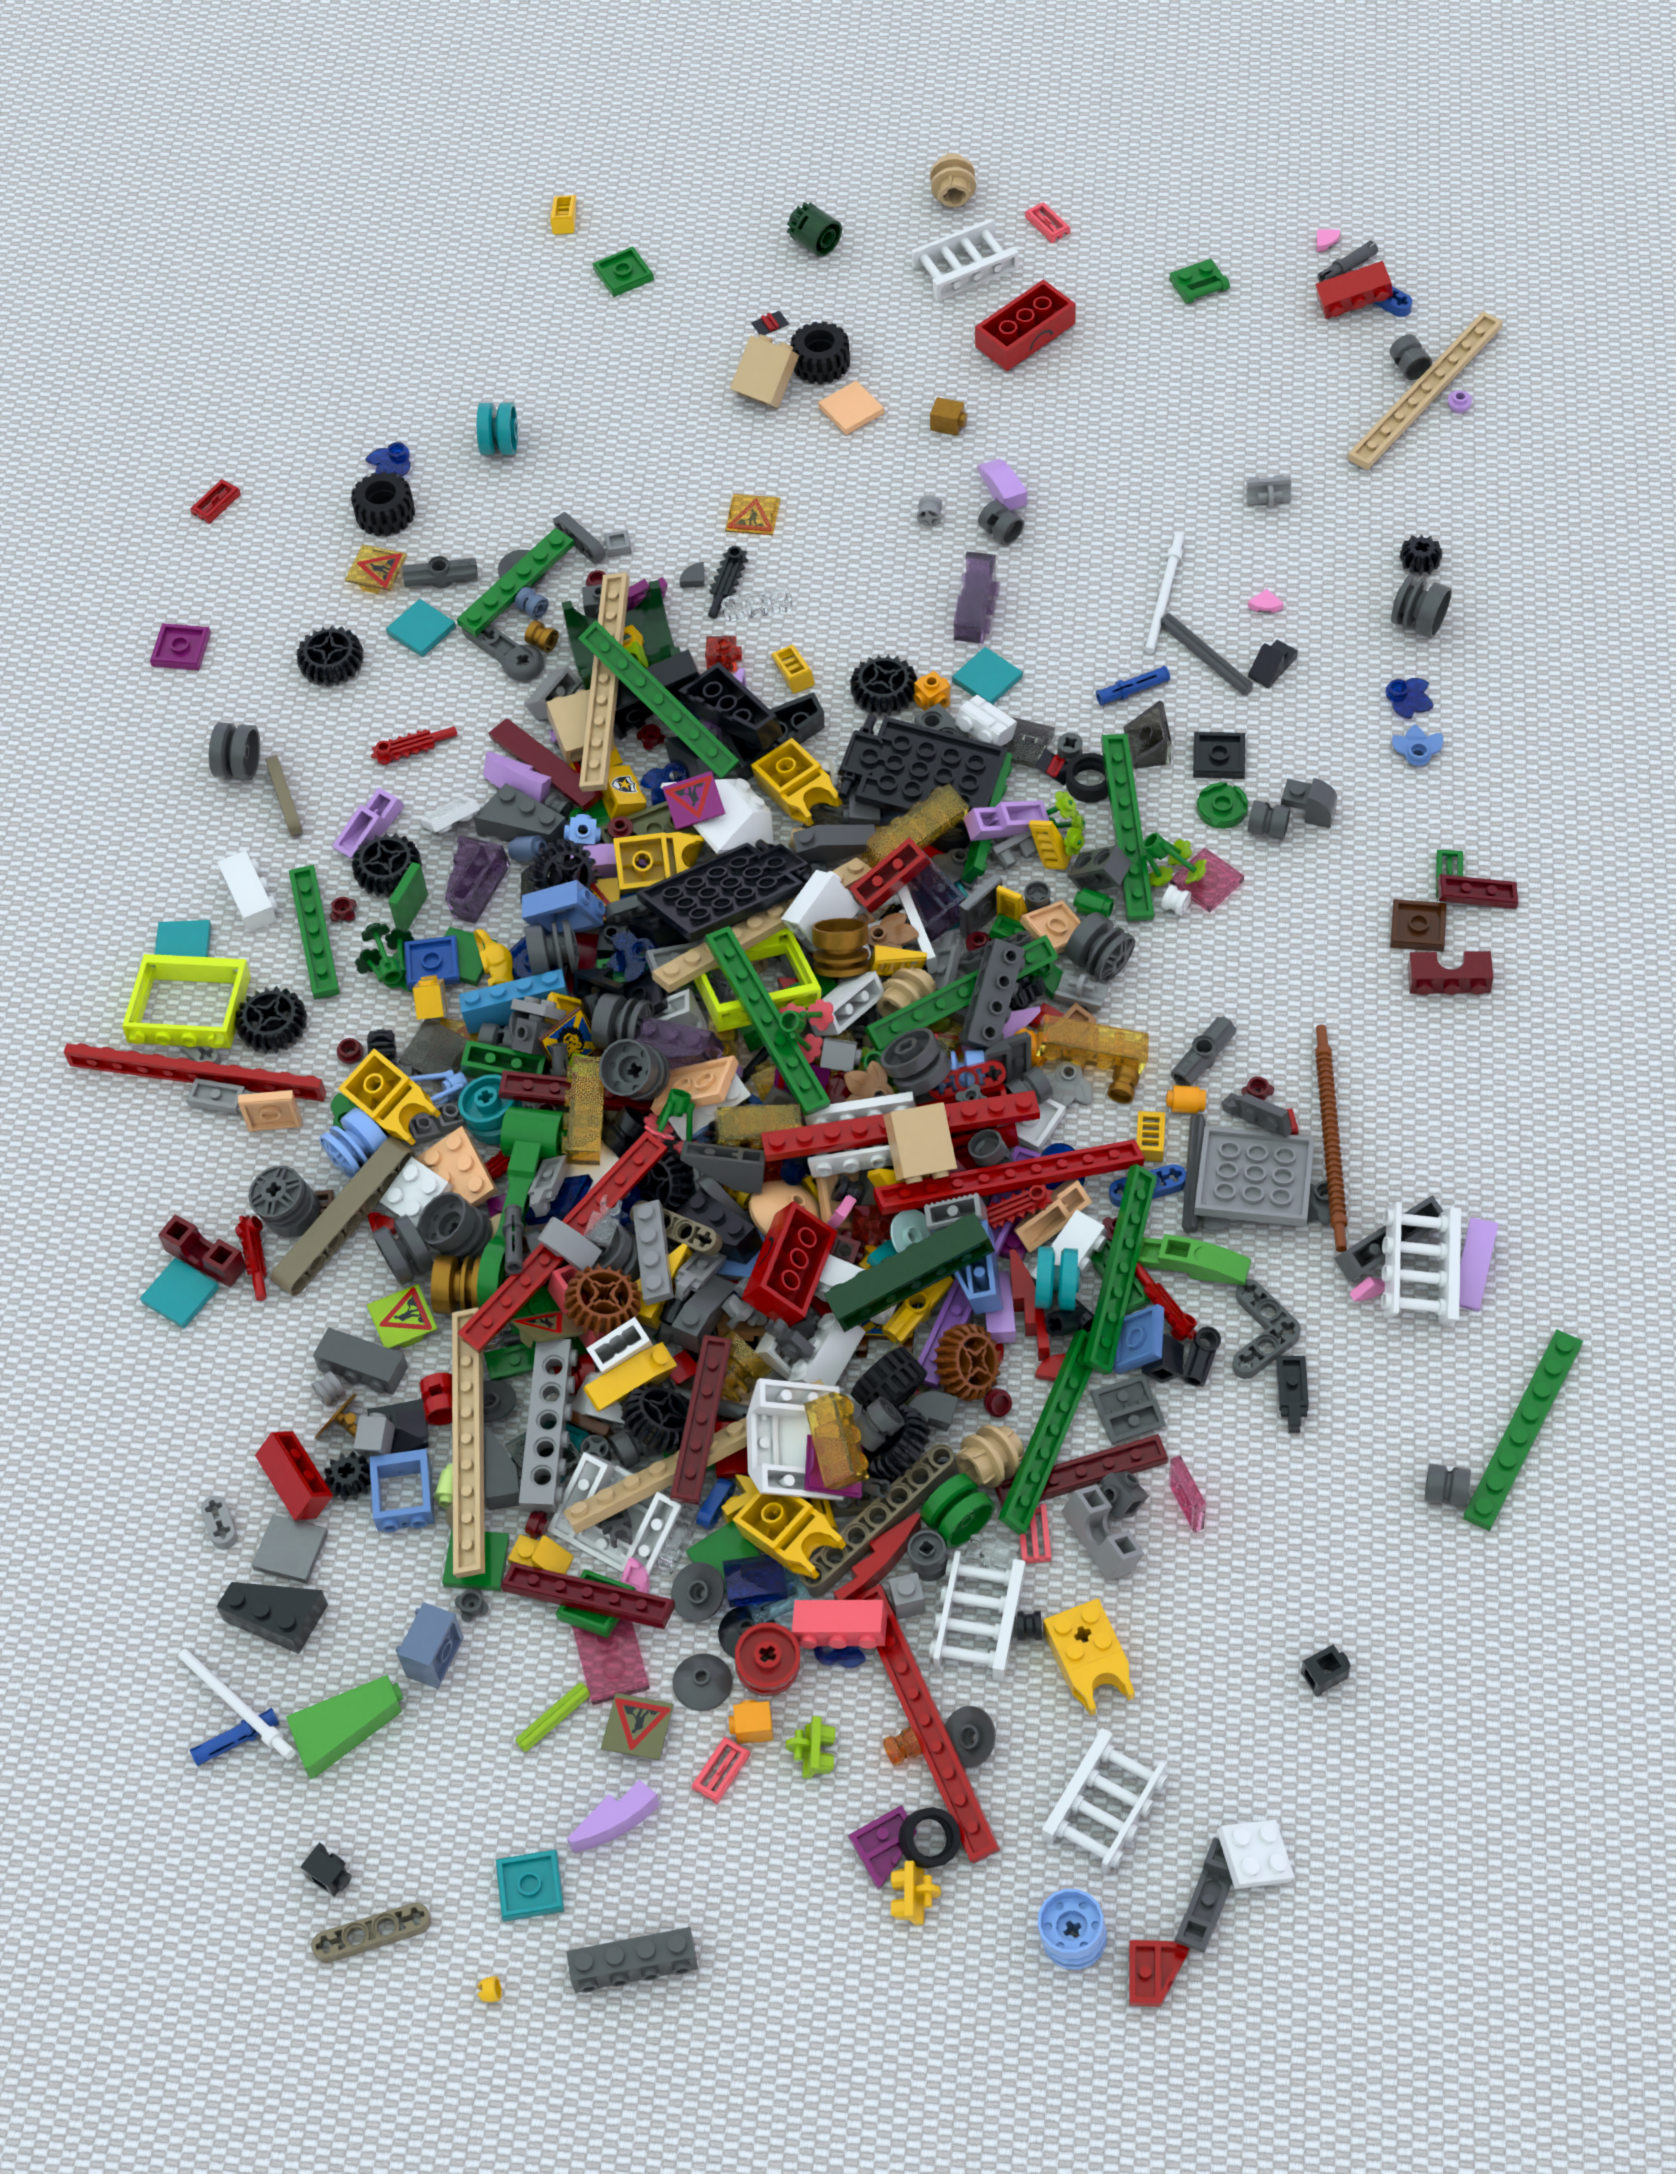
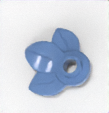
M1415 724L1407 731L1405 737L1393 735L1392 746L1398 753L1405 755L1407 762L1411 765L1423 766L1430 761L1432 755L1441 751L1443 735L1442 733H1435L1427 737Z

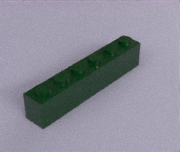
M974 1212L968 1216L960 1217L955 1223L944 1229L934 1231L924 1240L910 1244L900 1253L884 1258L876 1266L860 1271L852 1279L834 1285L828 1292L824 1293V1296L845 1333L995 1250Z

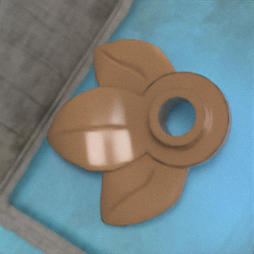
M894 913L884 917L879 925L872 926L868 930L869 942L867 944L873 949L875 945L903 949L902 946L918 938L919 933L913 926L905 923L906 914Z
M875 1061L870 1062L866 1072L854 1070L844 1074L846 1086L852 1093L845 1102L874 1098L877 1091H883L885 1096L894 1094L893 1088L887 1083L888 1073L881 1064Z

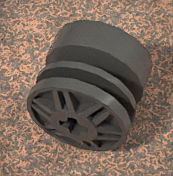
M1411 573L1406 577L1397 592L1393 604L1391 622L1400 625L1403 621V627L1409 628L1416 619V632L1434 637L1447 613L1452 588L1434 582L1427 591V579L1421 578L1418 581V575Z
M1093 912L1082 920L1073 931L1065 948V956L1077 966L1086 967L1088 974L1094 975L1101 983H1106L1112 980L1126 965L1135 948L1136 940L1129 933H1125L1121 927L1114 928L1113 922L1101 913Z
M569 919L562 920L564 932L560 933L557 931L556 921L551 922V934L548 935L545 934L542 924L524 926L532 976L551 971V966L557 965L558 969L563 970L565 976L564 964L567 963L570 964L572 975L578 969L579 951L576 935L569 923Z
M603 994L597 1002L592 1018L591 1038L594 1047L606 1050L609 1045L622 1039H631L650 1045V1037L653 1035L655 1024L653 1003L644 999L639 1001L637 998H631L627 1001L621 995Z
M622 1039L609 1045L602 1054L599 1063V1077L604 1087L613 1094L640 1102L651 1101L660 1096L667 1087L670 1079V1064L666 1055L658 1048L635 1040Z
M288 1166L268 1168L260 1173L250 1186L248 1198L251 1208L275 1234L282 1237L298 1236L305 1233L319 1217L321 1207L319 1197L293 1168Z
M445 1192L434 1197L424 1207L418 1221V1233L422 1240L433 1249L438 1250L441 1255L457 1256L460 1265L463 1264L466 1256L473 1257V1260L479 1257L491 1240L493 1233L492 1222L487 1215L472 1206L460 1194L454 1192Z

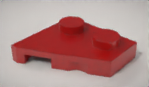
M1129 1940V2006L1161 2007L1190 1948L1175 1943V1941Z

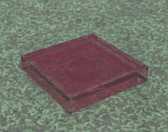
M1204 847L1189 861L1194 866L1198 860H1207L1204 876L1199 881L1186 884L1185 880L1190 870L1184 866L1172 877L1170 885L1177 886L1180 891H1190L1191 900L1210 913L1244 881V875Z
M1181 1455L1171 1458L1169 1487L1192 1531L1195 1533L1203 1530L1206 1503Z

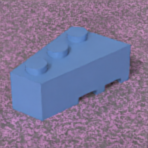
M982 1220L980 1223L995 1251L954 1273L975 1315L1003 1310L994 1235L987 1220Z

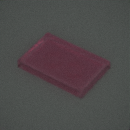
M620 1619L608 1638L572 1625L592 1706L614 1700L615 1693L631 1695L650 1689L631 1621Z

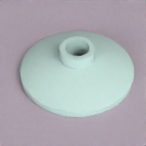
M915 1209L899 1212L891 1224V1239L898 1253L905 1250L910 1244L918 1243L931 1235L927 1229L925 1215Z

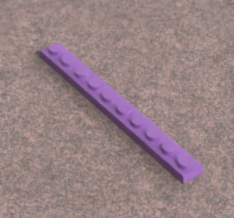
M1016 1146L1012 1157L1015 1162L1042 1157V1154ZM1022 1189L994 1194L989 1206L991 1202L1000 1203L1002 1197L1007 1200L1010 1199L1012 1193L1020 1195ZM1008 1221L1005 1222L1003 1228L999 1226L996 1230L991 1228L994 1235L997 1258L1013 1223ZM956 1278L918 1359V1362L927 1371L922 1385L936 1390L941 1385L938 1384L940 1375L934 1373L937 1370V1363L933 1362L937 1358L934 1349L940 1347L937 1339L942 1338L943 1332L951 1329L954 1325L969 1323L974 1312Z

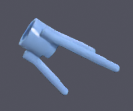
M452 1069L443 1073L409 1077L413 1082L445 1079V1081L441 1082L443 1091L431 1097L432 1102L441 1098L444 1099L434 1105L451 1102L459 1098L465 1086L468 1085L462 1072L454 1074Z

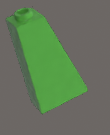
M386 1675L286 1716L302 1763L310 1779L317 1777L402 1712L398 1701L404 1698L398 1683L391 1684L389 1676Z

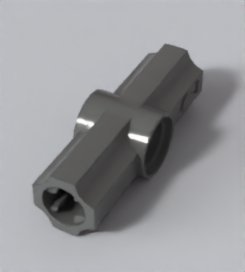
M435 556L428 563L402 566L405 587L432 584L436 588H446L453 581L478 579L476 558L448 560L444 556Z
M1217 1016L1202 1035L1194 1038L1190 1050L1171 1071V1077L1177 1085L1192 1086L1206 1069L1214 1065L1215 1057L1237 1031L1231 1020L1224 1016Z

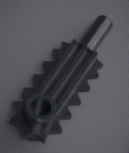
M740 546L729 547L728 551L723 553L725 560L719 561L722 567L716 569L719 575L713 577L716 583L710 584L712 589L709 590V593L714 596L708 613L710 618L716 619L724 599L728 601V598H733L732 594L736 593L734 586L739 585L736 579L742 577L739 571L744 570L743 563L748 562L746 558L747 551H742Z

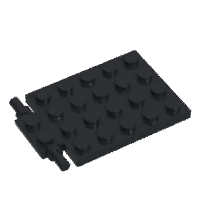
M872 714L867 715L865 723L860 727L859 731H853L839 768L838 775L842 776L840 780L842 785L838 793L839 798L847 799L851 787H854L856 781L860 780L855 795V801L963 830H967L963 818L973 808L989 807L1008 748L884 716L878 735H874L873 728L877 718Z
M759 839L756 841L755 847L747 842L643 888L636 893L640 903L690 942L702 940L705 935L740 920H746L751 915L762 910H768L773 905L784 900L792 899L800 893L804 887L803 884H806L811 878L812 867L808 862L781 843L775 846Z

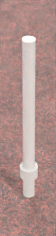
M1175 534L1172 547L1168 549L1166 557L1168 562L1145 646V652L1148 654H1153L1162 624L1161 618L1165 613L1177 564L1180 563L1183 552L1181 548L1184 540L1182 534Z
M183 1649L179 1652L178 1658L262 1736L261 1740L269 1748H275L287 1760L294 1757L296 1751L283 1739V1734L279 1730L265 1723L190 1651Z

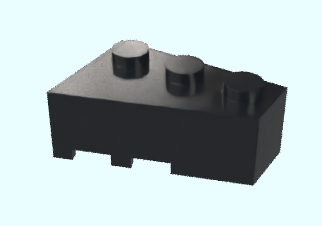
M700 1188L675 1212L718 1233L722 1238V1247L719 1253L726 1255V1260L746 1265L761 1250L764 1243L754 1225ZM670 1218L665 1222V1229L670 1225ZM691 1226L683 1229L681 1233L682 1239H686L691 1235ZM700 1236L699 1240L702 1243L710 1244L712 1242V1239L707 1240ZM669 1240L672 1246H680V1244Z
M231 1582L216 1607L223 1621L300 1654L328 1603L322 1590Z

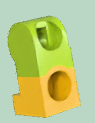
M633 625L625 627L624 636L631 635V637L623 641V647L644 668L649 667L642 645L644 644L642 634Z

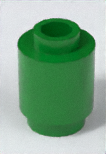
M1083 888L1082 892L1078 891L1076 893L1073 906L1077 907L1076 912L1088 916L1093 912H1099L1109 919L1113 910L1114 899L1109 898L1108 894Z

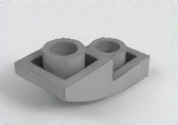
M458 1100L434 1105L441 1112L438 1118L426 1113L414 1116L411 1119L409 1132L416 1141L414 1145L437 1139L467 1124L460 1114Z
M551 1217L537 1238L556 1257H563L573 1267L583 1273L587 1266L590 1268L593 1266L602 1252L583 1235L555 1217Z

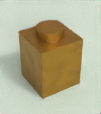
M937 397L930 413L931 431L958 436L961 427L966 426L968 414L964 411V402Z

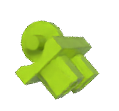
M812 1716L811 1723L804 1726V1731L797 1729L795 1730V1738L786 1740L785 1748L790 1752H794L793 1760L802 1761L803 1759L802 1778L811 1779L815 1773L829 1774L834 1768V1755L821 1753L820 1745H833L836 1728L821 1724L822 1717Z

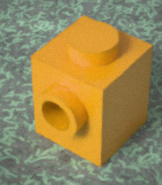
M745 1700L740 1704L733 1705L734 1716H728L730 1734H736L737 1744L774 1741L769 1701Z

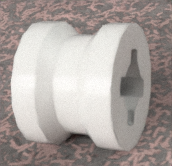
M1171 884L1163 896L1161 908L1166 911L1171 909L1175 911L1176 915L1182 916L1190 903L1191 892L1187 890L1180 891L1177 886Z

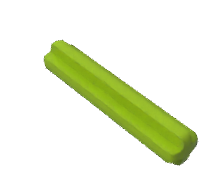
M577 1683L516 1737L515 1741L519 1748L524 1752L530 1750L590 1697L589 1689L583 1683Z

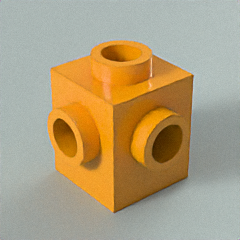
M935 671L920 677L914 683V700L916 704L924 711L937 703L943 708L950 705V684L946 678H941Z

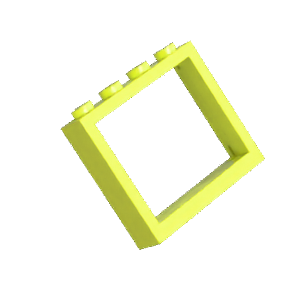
M784 928L744 951L750 961L786 954L801 986L768 993L778 1010L783 1007L786 1008L789 1003H794L796 1007L802 1006L808 1011V1007L811 1004H815L817 999H821V987L794 934L788 928ZM705 973L694 979L718 1032L752 1025L739 1000L719 1004Z
M144 954L122 1025L127 1043L162 1046L182 1045L186 1047L207 1046L215 1049H231L236 1032V1011L240 1010V1003H244L251 978L247 960ZM154 979L234 984L223 1026L209 1027L141 1023Z

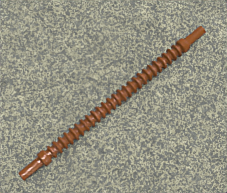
M1321 1024L1316 1026L1317 1047L1315 1049L1316 1069L1318 1071V1088L1320 1089L1319 1100L1320 1113L1322 1114L1321 1125L1323 1127L1324 1157L1326 1158L1328 1202L1330 1203V1226L1334 1229L1336 1251L1344 1252L1347 1250L1345 1228L1348 1226L1345 1209L1346 1204L1344 1203L1345 1191L1343 1190V1166L1341 1164L1342 1159L1340 1158V1134L1338 1133L1339 1127L1337 1126L1338 1115L1337 1103L1335 1101L1334 1071L1332 1070V1049L1328 1046L1327 1027Z

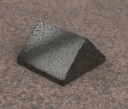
M1159 700L1123 727L1124 733L1128 734L1132 768L1134 769L1171 764L1172 741L1164 703Z

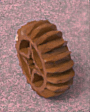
M599 1263L595 1266V1270L587 1266L584 1269V1273L578 1271L575 1274V1278H571L565 1290L564 1307L568 1310V1319H574L575 1327L583 1325L584 1334L589 1330L594 1331L595 1338L599 1335V1332H603L606 1336L635 1317L637 1319L638 1312L641 1309V1292L637 1291V1282H631V1274L623 1276L622 1269L613 1271L611 1264L606 1269H602ZM583 1293L587 1296V1300L589 1301V1304L587 1306L583 1303L581 1299V1295ZM618 1296L622 1298L625 1304L623 1308L619 1305Z
M965 1323L954 1325L951 1329L943 1332L942 1338L937 1339L940 1347L934 1349L937 1354V1358L933 1360V1362L937 1363V1370L934 1373L940 1375L938 1384L944 1385V1392L956 1396L960 1400L972 1401L984 1398L992 1390L993 1386L998 1385L995 1377L1001 1375L998 1370V1366L1002 1364V1362L998 1361V1354L1001 1351L995 1349L997 1341L991 1339V1332L984 1331L983 1326Z

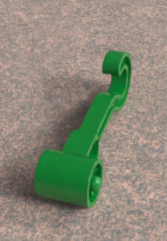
M514 1106L508 1107L505 1112L500 1141L502 1155L505 1158H510L507 1169L509 1188L497 1232L484 1248L480 1260L477 1279V1302L479 1309L510 1277L505 1276V1237L502 1233V1226L505 1223L504 1209L511 1204L520 1206L522 1208V1223L526 1227L531 1208L529 1206L530 1196L528 1191L542 1160L567 1155L571 1138V1121L567 1112Z

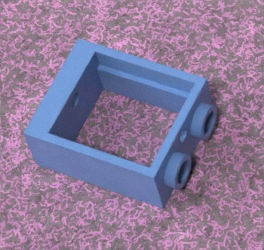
M578 880L522 895V919L529 925L542 924L546 935L551 934V922L556 921L558 933L564 932L562 920L569 919L574 933L603 926V915L605 914L603 901L597 898Z
M427 1449L370 1456L372 1510L377 1530L395 1532L399 1528H423L428 1524H434L432 1471ZM421 1473L423 1506L382 1511L380 1479Z

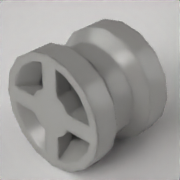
M931 495L920 498L918 503L919 510L917 512L918 522L925 526L937 525L941 521L942 501L938 497Z
M331 1371L327 1372L321 1381H314L311 1384L314 1392L326 1407L332 1404L335 1397H342L346 1394L342 1384Z

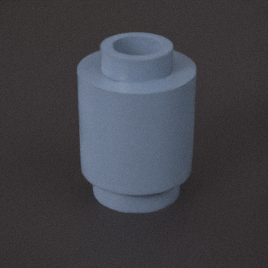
M540 835L520 836L509 842L508 854L511 859L517 862H533L532 857H541L539 853L540 848L545 850L548 848L545 840Z

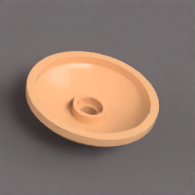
M771 1180L763 1183L762 1193H752L749 1200V1212L756 1227L766 1237L774 1215L793 1201L822 1220L818 1200L805 1188L795 1183Z

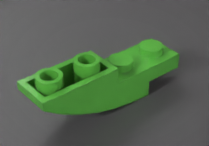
M1164 1234L1163 1239L1143 1237L1137 1263L1146 1268L1189 1273L1191 1279L1245 1285L1251 1259L1211 1243Z

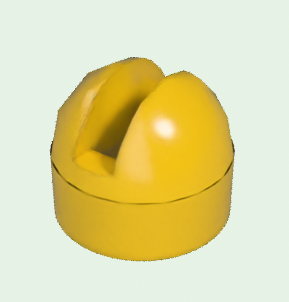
M498 1976L486 1977L478 1983L477 1989L482 1990L477 1993L480 2000L489 2003L501 2000L502 1989Z

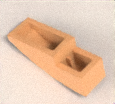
M1077 1179L1066 1180L1053 1190V1194L1050 1197L1053 1203L1048 1204L1045 1211L1036 1209L1034 1215L1028 1213L1015 1227L1014 1232L1029 1253L1062 1230L1076 1209L1081 1211L1092 1203Z

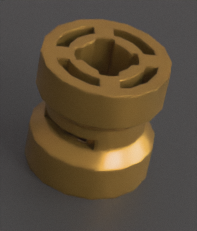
M534 620L527 627L524 639L526 643L532 646L538 645L540 650L548 653L556 646L559 632L552 627L546 628L542 622Z
M1116 1067L1112 1075L1113 1082L1109 1085L1107 1091L1108 1097L1117 1103H1131L1135 1096L1134 1087L1139 1083V1073L1130 1067Z

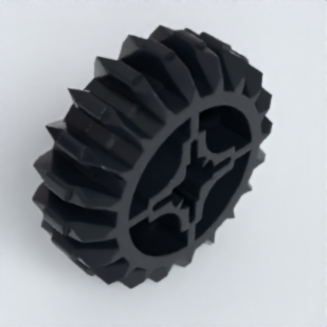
M333 625L330 629H325L322 626L321 631L313 630L311 636L305 635V641L299 642L300 645L296 654L297 664L304 677H307L309 682L315 681L318 686L323 682L327 687L330 683H335L338 686L339 681L347 682L349 676L355 677L356 671L361 670V663H363L364 659L363 648L359 638H357V635H353L351 630L345 631L342 626L338 629Z
M878 654L876 659L868 657L867 663L860 662L859 668H854L850 679V690L855 704H859L861 710L867 709L869 714L877 712L879 717L882 713H887L890 716L892 711L900 714L901 707L908 709L909 702H914V683L918 679L913 666H909L907 660L900 662L899 656L892 659L888 654L886 658H881Z
M386 832L384 837L379 838L375 834L374 840L366 839V845L358 846V852L354 853V860L352 861L353 876L361 889L365 888L368 894L374 892L377 897L384 893L387 898L390 893L395 891L412 862L422 866L420 852L413 841H408L406 836L399 838L397 833L389 837Z
M557 840L556 846L554 843H547L548 851L543 848L539 849L540 858L532 857L533 861L537 863L536 866L528 867L530 871L534 872V875L528 877L529 881L534 882L530 887L531 891L536 892L567 883V881L576 880L577 873L580 871L578 881L594 893L590 885L591 883H598L596 879L592 878V875L598 873L596 868H592L596 861L593 858H589L591 852L587 849L583 850V845L579 843L574 845V841L567 840L566 843L563 840ZM563 855L573 856L570 861L567 860L562 864L555 860ZM548 868H549V869H550V876H549L548 879L546 880L547 871H548ZM559 869L564 870V873H563L564 876H565L564 878H565L567 881H565V880L562 879V878H563V875L561 874L562 872H561Z
M276 986L273 991H270L265 987L264 992L261 993L255 989V996L246 995L247 1003H240V1010L236 1011L237 1020H235V1026L238 1030L239 1038L244 1041L247 1047L252 1046L255 1052L261 1048L265 1054L270 1049H273L276 1054L278 1048L283 1047L287 1050L288 1044H296V1037H303V1029L307 1028V1012L304 1010V1003L295 993L290 994L287 988L280 991V988ZM285 1011L291 1013L289 1019L285 1018ZM254 1021L258 1022L257 1029L252 1027Z
M668 1150L633 1188L634 1193L631 1198L635 1199L636 1202L642 1200L650 1202L659 1199L664 1209L675 1213L692 1196V1188L696 1187L692 1184V1179L695 1176L690 1173L692 1166L680 1160V1153ZM670 1217L664 1218V1222H666Z
M649 1382L647 1385L642 1384L638 1389L634 1388L623 1403L621 1419L625 1422L624 1428L631 1430L630 1437H636L639 1440L638 1444L643 1443L647 1445L648 1450L654 1448L658 1454L665 1451L669 1455L673 1451L677 1452L681 1446L689 1400L683 1399L681 1392H673L671 1386L664 1388L661 1383L655 1386L652 1382Z
M905 1404L900 1406L894 1405L903 1417L905 1425L894 1435H886L887 1441L876 1451L871 1452L864 1447V1467L874 1477L877 1476L879 1479L895 1480L898 1475L904 1476L906 1470H912L913 1464L919 1461L921 1453L926 1451L924 1446L930 1441L927 1437L931 1432L928 1428L929 1422L926 1421L921 1412Z

